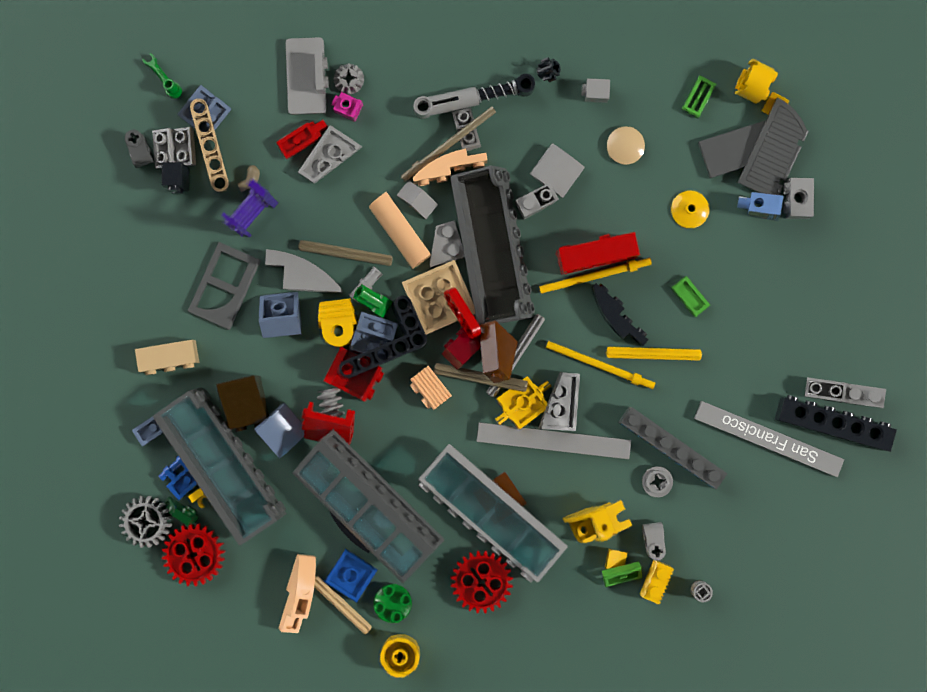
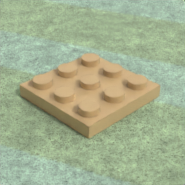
M455 260L402 282L426 335L458 321L444 297V291L455 287L471 313L475 314L474 304Z

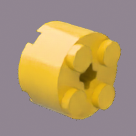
M751 59L748 62L750 67L747 70L743 69L735 88L738 91H735V94L757 104L761 99L765 101L769 96L770 90L768 88L776 80L778 72L774 68Z
M406 634L393 635L383 645L380 654L381 664L389 675L399 678L406 677L417 668L420 649L417 641ZM399 652H402L404 655L402 659H398L397 654Z

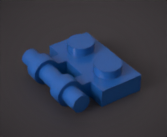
M178 455L176 457L177 460L170 466L167 465L163 468V472L158 476L162 481L168 477L172 480L166 486L178 500H181L198 484ZM182 465L185 470L177 476L174 471Z

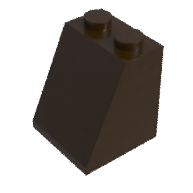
M253 375L216 384L229 429H235L236 432L247 430V426L253 424L256 428L269 417L260 376Z

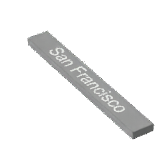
M703 401L700 402L694 419L835 477H838L845 460Z

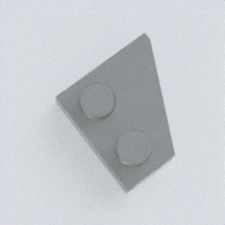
M455 221L436 226L430 268L465 258Z

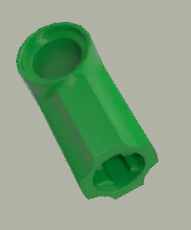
M363 284L357 287L354 292L353 298L356 301L367 306L370 311L382 318L385 317L393 304V301L380 293L377 294Z

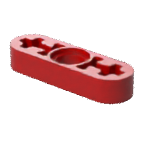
M453 287L444 291L446 302L467 336L473 339L481 335V328L458 290Z

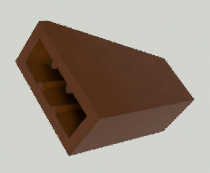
M496 320L481 324L480 341L483 373L494 384L510 380L518 341Z

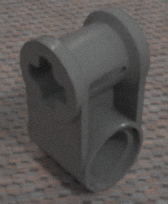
M129 130L125 134V142L135 168L153 163L154 158L144 135L137 130ZM134 136L138 137V139H136L137 143L132 142L134 140Z

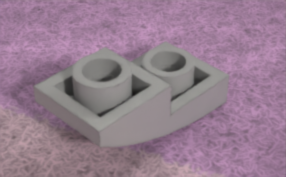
M471 107L452 112L457 132L474 120ZM476 128L460 140L462 149L469 151L481 147Z

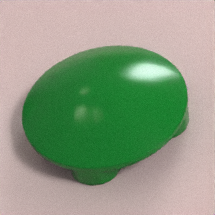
M385 585L378 590L374 597V611L385 622L399 623L411 611V596L400 585Z

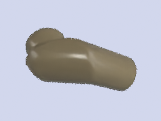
M249 166L246 180L237 183L241 192L250 188L247 184L252 179L258 183L260 171L256 166Z

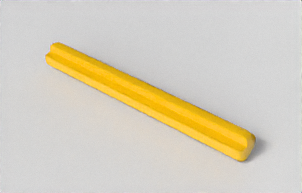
M607 347L606 356L607 358L700 361L702 352L700 349Z

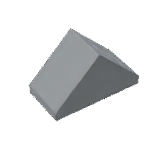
M410 181L397 194L401 200L425 219L438 206L423 189Z

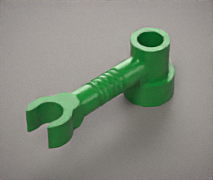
M149 53L152 60L146 62L143 58L144 64L150 67L159 77L166 94L170 98L176 99L182 94L180 85L167 77L157 64L156 57Z

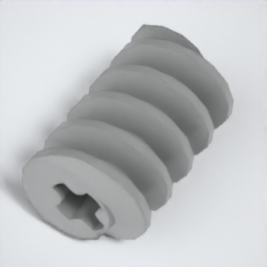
M339 388L319 391L322 394L317 399L323 400V402L318 406L325 408L320 413L335 417L345 414V411L339 410L343 404L337 403L338 400L342 399V396L336 395L340 391Z

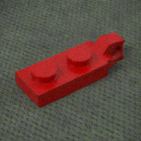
M324 120L316 124L313 121L307 122L277 141L276 144L284 157L289 159L322 137L321 133L328 129V126Z

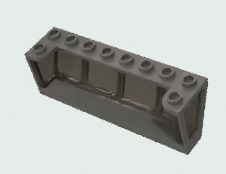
M491 165L450 176L476 320L479 326L495 320L501 324L534 318L535 308L530 298L531 287L526 277L528 270L523 260L524 249L519 239L521 232L516 223L517 212L513 207L514 195L509 185V172L506 168Z

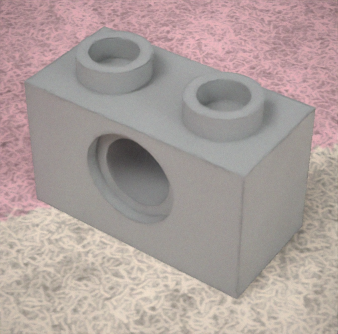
M814 178L788 179L783 187L784 195H786L783 212L786 214V219H810L814 217ZM795 194H798V195L801 196V198H802L801 203H797V202L795 201V199H794V195H795Z

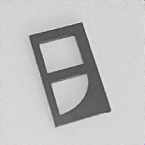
M219 242L188 312L230 330L261 260ZM222 252L249 263L238 287L211 276ZM208 283L234 294L232 300L221 308L207 310L197 307Z

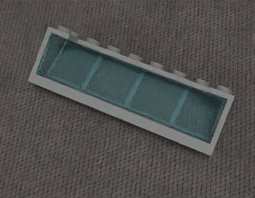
M450 444L446 446L418 479L420 482L418 486L426 493L431 491L435 495L433 499L440 505L446 504L449 507L447 511L455 518L457 516L464 520L462 524L471 531L473 528L477 531V537L482 542L486 543L488 541L492 544L493 547L491 549L497 555L503 554L507 557L506 562L512 568L517 566L522 570L520 574L529 582L535 581L538 583L568 547Z

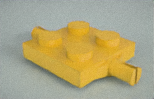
M526 376L522 379L528 382L526 392L509 389L499 396L496 400L501 405L504 413L495 418L496 422L500 420L498 424L501 425L509 419L520 430L543 413L548 404L544 399L543 393L551 388L550 384L547 385L549 382L546 380V382L538 387Z

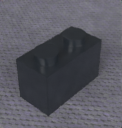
M162 162V186L168 189L167 191H172V194L180 195L183 194V191H189V168L182 162Z

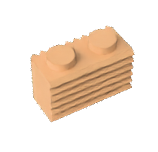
M429 366L410 379L412 382L410 384L411 388L416 394L419 392L422 394L424 399L421 401L428 409L431 407L433 410L452 396Z

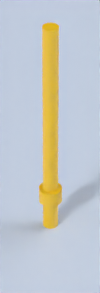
M650 258L638 261L634 259L627 261V264L539 286L540 293L554 291L626 271L634 272L638 268L652 265Z
M548 341L546 348L627 379L634 385H642L652 390L655 386V382L642 378V375L638 373L632 374L551 341Z

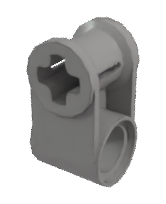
M662 522L642 524L647 555L654 560L663 559L666 549ZM655 546L660 549V552H657V556L651 553Z

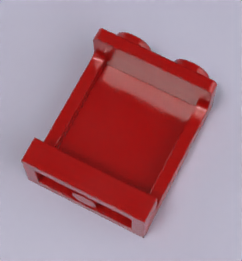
M340 347L323 381L364 402L367 399L371 400L375 393L373 389L375 383H380L384 375L381 372L383 368L378 366L350 379H342L337 374V367L343 361L357 356V354ZM361 358L360 364L363 367H368L369 361ZM343 365L342 372L346 375L351 374L350 366Z
M309 402L308 408H304L302 413V419H304L302 423L304 438L320 441L334 429L350 445L354 433L355 411L347 410L344 419L313 412L314 402Z

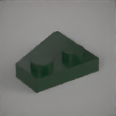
M170 496L164 502L168 505L167 508L170 514L187 526L195 523L200 517L196 514V509L189 505L184 506Z

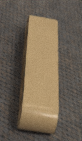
M195 99L191 102L190 110L210 183L215 191L224 192L228 189L229 181L209 108L204 100ZM196 104H203L205 110L202 113H196L194 111ZM203 122L210 124L209 131L201 132L199 130L200 124ZM213 141L215 143L214 150H205V143ZM216 159L220 162V167L217 170H212L209 164L212 160ZM218 178L225 180V186L222 189L215 187V180Z

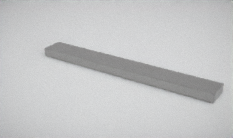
M479 423L477 442L629 459L631 440L531 428H521L518 430L514 426Z

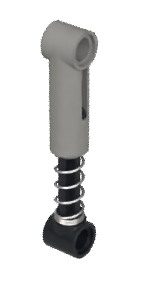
M522 74L510 83L508 81L502 85L498 83L497 86L492 87L490 85L489 88L481 87L478 90L476 87L429 97L420 96L414 101V112L418 118L426 119L432 115L477 106L483 100L490 101L492 98L498 99V97H507L510 94L527 97L534 91L535 79L530 74ZM528 82L531 87L523 89L520 84ZM421 104L428 105V109L424 112L420 111L418 107Z

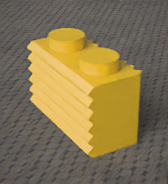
M653 559L639 593L640 596L660 604L661 597L665 593L664 590L667 589V582H670V575H672L674 569L668 564Z

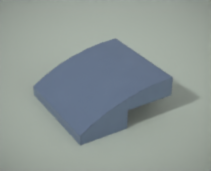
M200 85L177 115L195 128L190 105L193 100L202 99L208 105L215 130L230 112L231 108ZM201 103L196 104L194 107L196 113H202L205 110V106ZM203 122L199 126L201 132H207L210 129V124L207 122Z
M361 312L349 351L362 354L393 341L398 323ZM382 350L378 351L379 359L385 360L387 357L386 353Z
M285 402L272 411L266 420L254 428L279 459L304 437L302 422Z

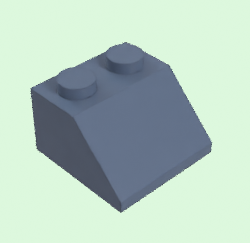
M298 292L260 296L259 324L263 338L301 334Z

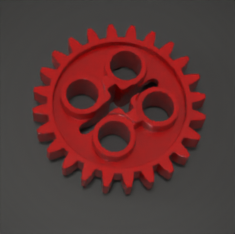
M198 523L195 528L191 524L188 526V529L185 525H182V531L178 528L175 529L176 536L169 534L168 536L171 541L166 540L164 542L168 548L162 549L163 552L167 553V555L161 557L167 560L163 567H170L167 574L173 572L172 579L174 580L179 577V584L186 580L187 586L192 581L194 586H198L200 580L204 585L206 578L211 581L213 579L212 574L216 576L219 574L216 568H223L219 561L225 560L224 557L220 556V554L226 552L220 549L224 542L218 543L217 540L220 538V535L214 537L215 530L208 532L207 525L203 529H201V523ZM197 537L202 538L204 542L202 547L196 545L195 539ZM178 544L184 545V554L178 552ZM197 552V556L191 557L190 553ZM203 555L210 558L209 565H205L202 562ZM185 562L192 565L191 572L184 569Z
M477 550L476 556L469 552L470 558L462 556L464 562L457 561L459 569L453 568L457 575L451 576V579L456 581L451 583V587H456L452 594H459L456 601L463 600L462 607L468 604L469 611L474 607L477 614L480 609H483L486 614L487 608L490 607L492 612H494V605L501 608L500 601L507 602L504 595H511L507 588H513V585L508 583V581L513 580V577L507 576L511 569H504L507 562L500 563L501 556L495 559V552L488 556L487 550L484 551L483 555ZM482 563L489 566V570L485 573L478 570L479 565ZM471 568L476 570L481 579L486 578L485 584L493 593L492 596L488 594L482 584L478 585V578L471 571ZM471 575L474 581L471 584H465L463 577ZM498 579L501 582L500 586L492 588L490 586L491 580ZM477 591L485 593V597L482 600L475 598L474 594Z

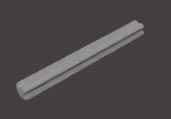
M535 315L517 343L512 370L545 321L541 315ZM490 385L487 394L491 397H496L501 387Z

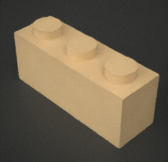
M196 340L135 349L138 372H145V375L157 374L156 370L164 369V372L175 371V367L183 366V369L193 368L194 364L199 363Z

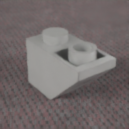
M548 183L517 199L515 204L523 220L552 205L559 198L551 183Z

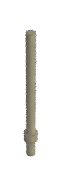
M491 106L421 161H416L412 164V168L401 175L402 179L406 182L418 173L423 167L496 113L495 109Z

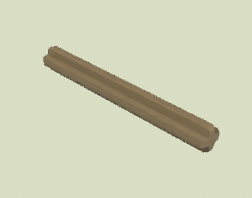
M300 240L299 250L386 266H391L393 261L391 255Z
M436 363L434 367V373L437 375L526 392L528 382L525 380L510 378V380L494 384L480 371L465 368L457 370L454 366Z

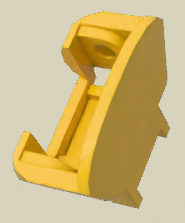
M622 500L612 504L608 502L602 506L585 508L563 518L564 523H569L573 535L579 543L592 542L594 539L596 542L606 541L618 532L632 526L630 519L623 522L617 520V514L625 510ZM582 527L586 529L584 534L581 532Z

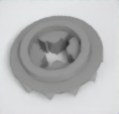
M348 63L341 65L335 71L334 83L340 92L354 94L362 88L364 75L357 65ZM348 72H350L351 77L357 78L351 80L349 86L346 80L341 79L347 77Z
M652 467L646 470L642 477V486L650 496L663 497L672 489L673 478L665 468ZM655 474L658 479H665V481L659 484L660 490H658L655 484H649L655 480Z

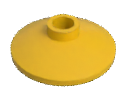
M684 191L673 200L671 214L674 221L681 227L688 229L696 228L706 221L709 215V204L706 198L699 192ZM689 205L694 206V212L688 210Z

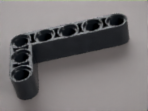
M399 296L392 304V310L403 333V337L343 361L337 367V374L340 378L350 379L425 346L427 337L409 297ZM398 301H403L406 304L405 310H401L398 307ZM405 319H411L414 323L413 327L406 326ZM413 336L420 337V345L414 344ZM396 343H401L404 346L403 352L396 351ZM382 350L386 353L387 357L385 360L379 359L378 351ZM361 358L368 359V367L361 366ZM342 366H350L351 374H344Z

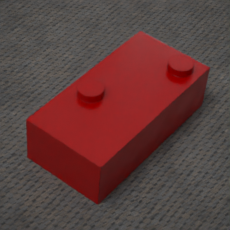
M635 232L614 237L607 234L599 236V240L574 246H562L558 249L556 255L560 273L564 275L635 259L640 255Z

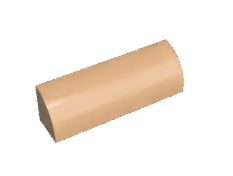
M387 192L370 204L369 209L412 269L431 257L430 252Z

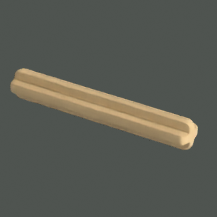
M319 576L315 577L314 588L363 634H367L372 626Z

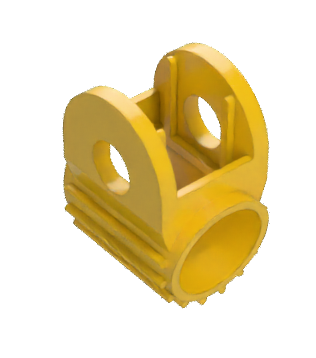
M351 299L320 302L318 327L322 329L323 338L332 346H347L352 341L355 324H357ZM341 326L343 334L337 337L334 330L336 327Z

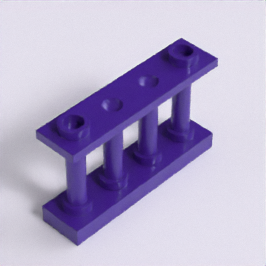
M253 179L247 184L251 188L249 196L232 216L229 217L224 212L221 215L225 218L223 223L242 237L244 234L248 237L251 236L246 229L265 207L268 208L270 205L274 209L278 204L271 194Z

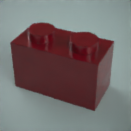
M463 328L456 333L458 337L455 340L451 338L443 346L445 350L442 355L457 370L481 348L480 335L470 339Z

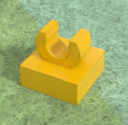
M201 488L188 496L192 503L197 501L200 508L205 507L202 500L207 497Z

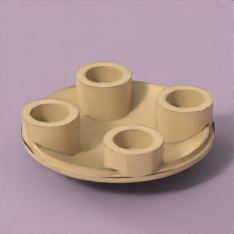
M620 127L614 130L608 138V155L617 163L633 164L644 153V138L639 131L632 127Z

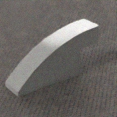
M266 249L265 265L284 267V290L342 293V288L327 273L311 262L290 253Z

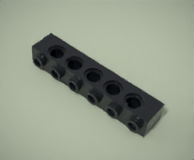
M787 395V398H780L775 416L777 421L883 451L891 452L897 429L891 428L889 423L880 421L879 424L872 422L873 419L864 416L858 419L854 417V413L843 411L842 414L835 412L836 408L824 406L823 409L816 407L817 403L807 400L805 403L798 402L799 398ZM797 407H800L803 411L799 418L795 415ZM816 412L821 415V420L818 423L814 421V414ZM834 418H838L839 420V426L837 428L833 427L832 421ZM853 423H856L858 426V430L855 433L851 431ZM872 428L876 430L874 438H871L869 434Z

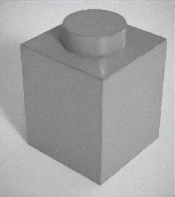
M587 78L586 83L582 84V96H585V102H608L610 80Z

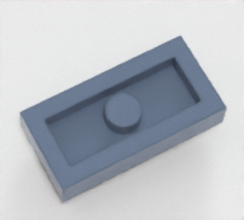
M153 417L132 430L142 446L163 434V431Z

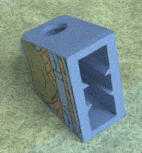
M752 192L751 198L739 196L737 208L748 209L749 216L778 221L783 196ZM760 203L762 206L756 207L754 204Z

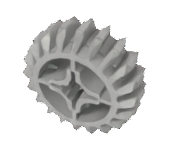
M150 495L147 496L146 500L144 496H140L139 501L137 498H133L132 503H127L126 507L128 509H122L121 511L125 516L119 517V520L124 521L123 524L119 525L120 528L125 527L122 535H129L126 541L133 539L132 545L135 546L139 542V547L143 548L146 543V546L150 548L152 547V542L154 545H158L159 540H165L163 534L168 535L170 533L166 527L172 526V523L167 522V520L172 519L171 515L166 516V513L169 512L168 508L163 510L165 503L162 502L158 505L159 498H155L152 502V496ZM145 506L140 517H132L137 508ZM151 508L157 512L159 519L153 517ZM146 518V521H149L151 524L145 525V522L140 520ZM132 524L138 526L139 534L134 530ZM151 527H159L155 535L146 537Z

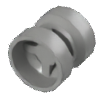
M697 580L691 585L690 592L698 601L707 602L712 598L713 590L706 582Z

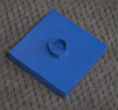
M345 549L324 582L357 603L378 569L348 549Z

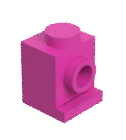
M341 92L340 96L336 95L334 97L332 106H334L333 110L335 113L356 121L363 103L362 100ZM349 102L348 107H343L342 104Z

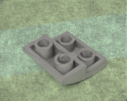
M166 128L152 131L156 169H162V162H182L187 167L196 166L194 128Z
M552 143L530 175L543 186L551 183L556 195L563 198L585 167Z

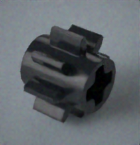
M547 57L538 64L537 74L543 81L557 80L556 77L560 75L561 67L555 59L550 60Z

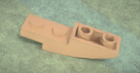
M466 149L448 153L423 167L413 177V182L418 184V186L429 185L430 181L437 180V183L446 182L451 176V170L460 172L466 170L465 167L473 166L474 169L484 167V164L488 162L487 154L481 153L467 156Z
M297 554L286 589L289 592V596L278 628L281 632L299 633L302 620L308 618L316 572V557L313 555Z

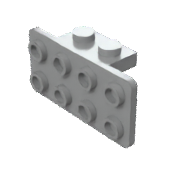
M321 37L287 39L288 112L291 115L323 114L327 110L326 88H329L328 76H325V69H328V59L324 56V40Z

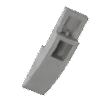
M807 377L805 397L884 408L886 389L809 377Z

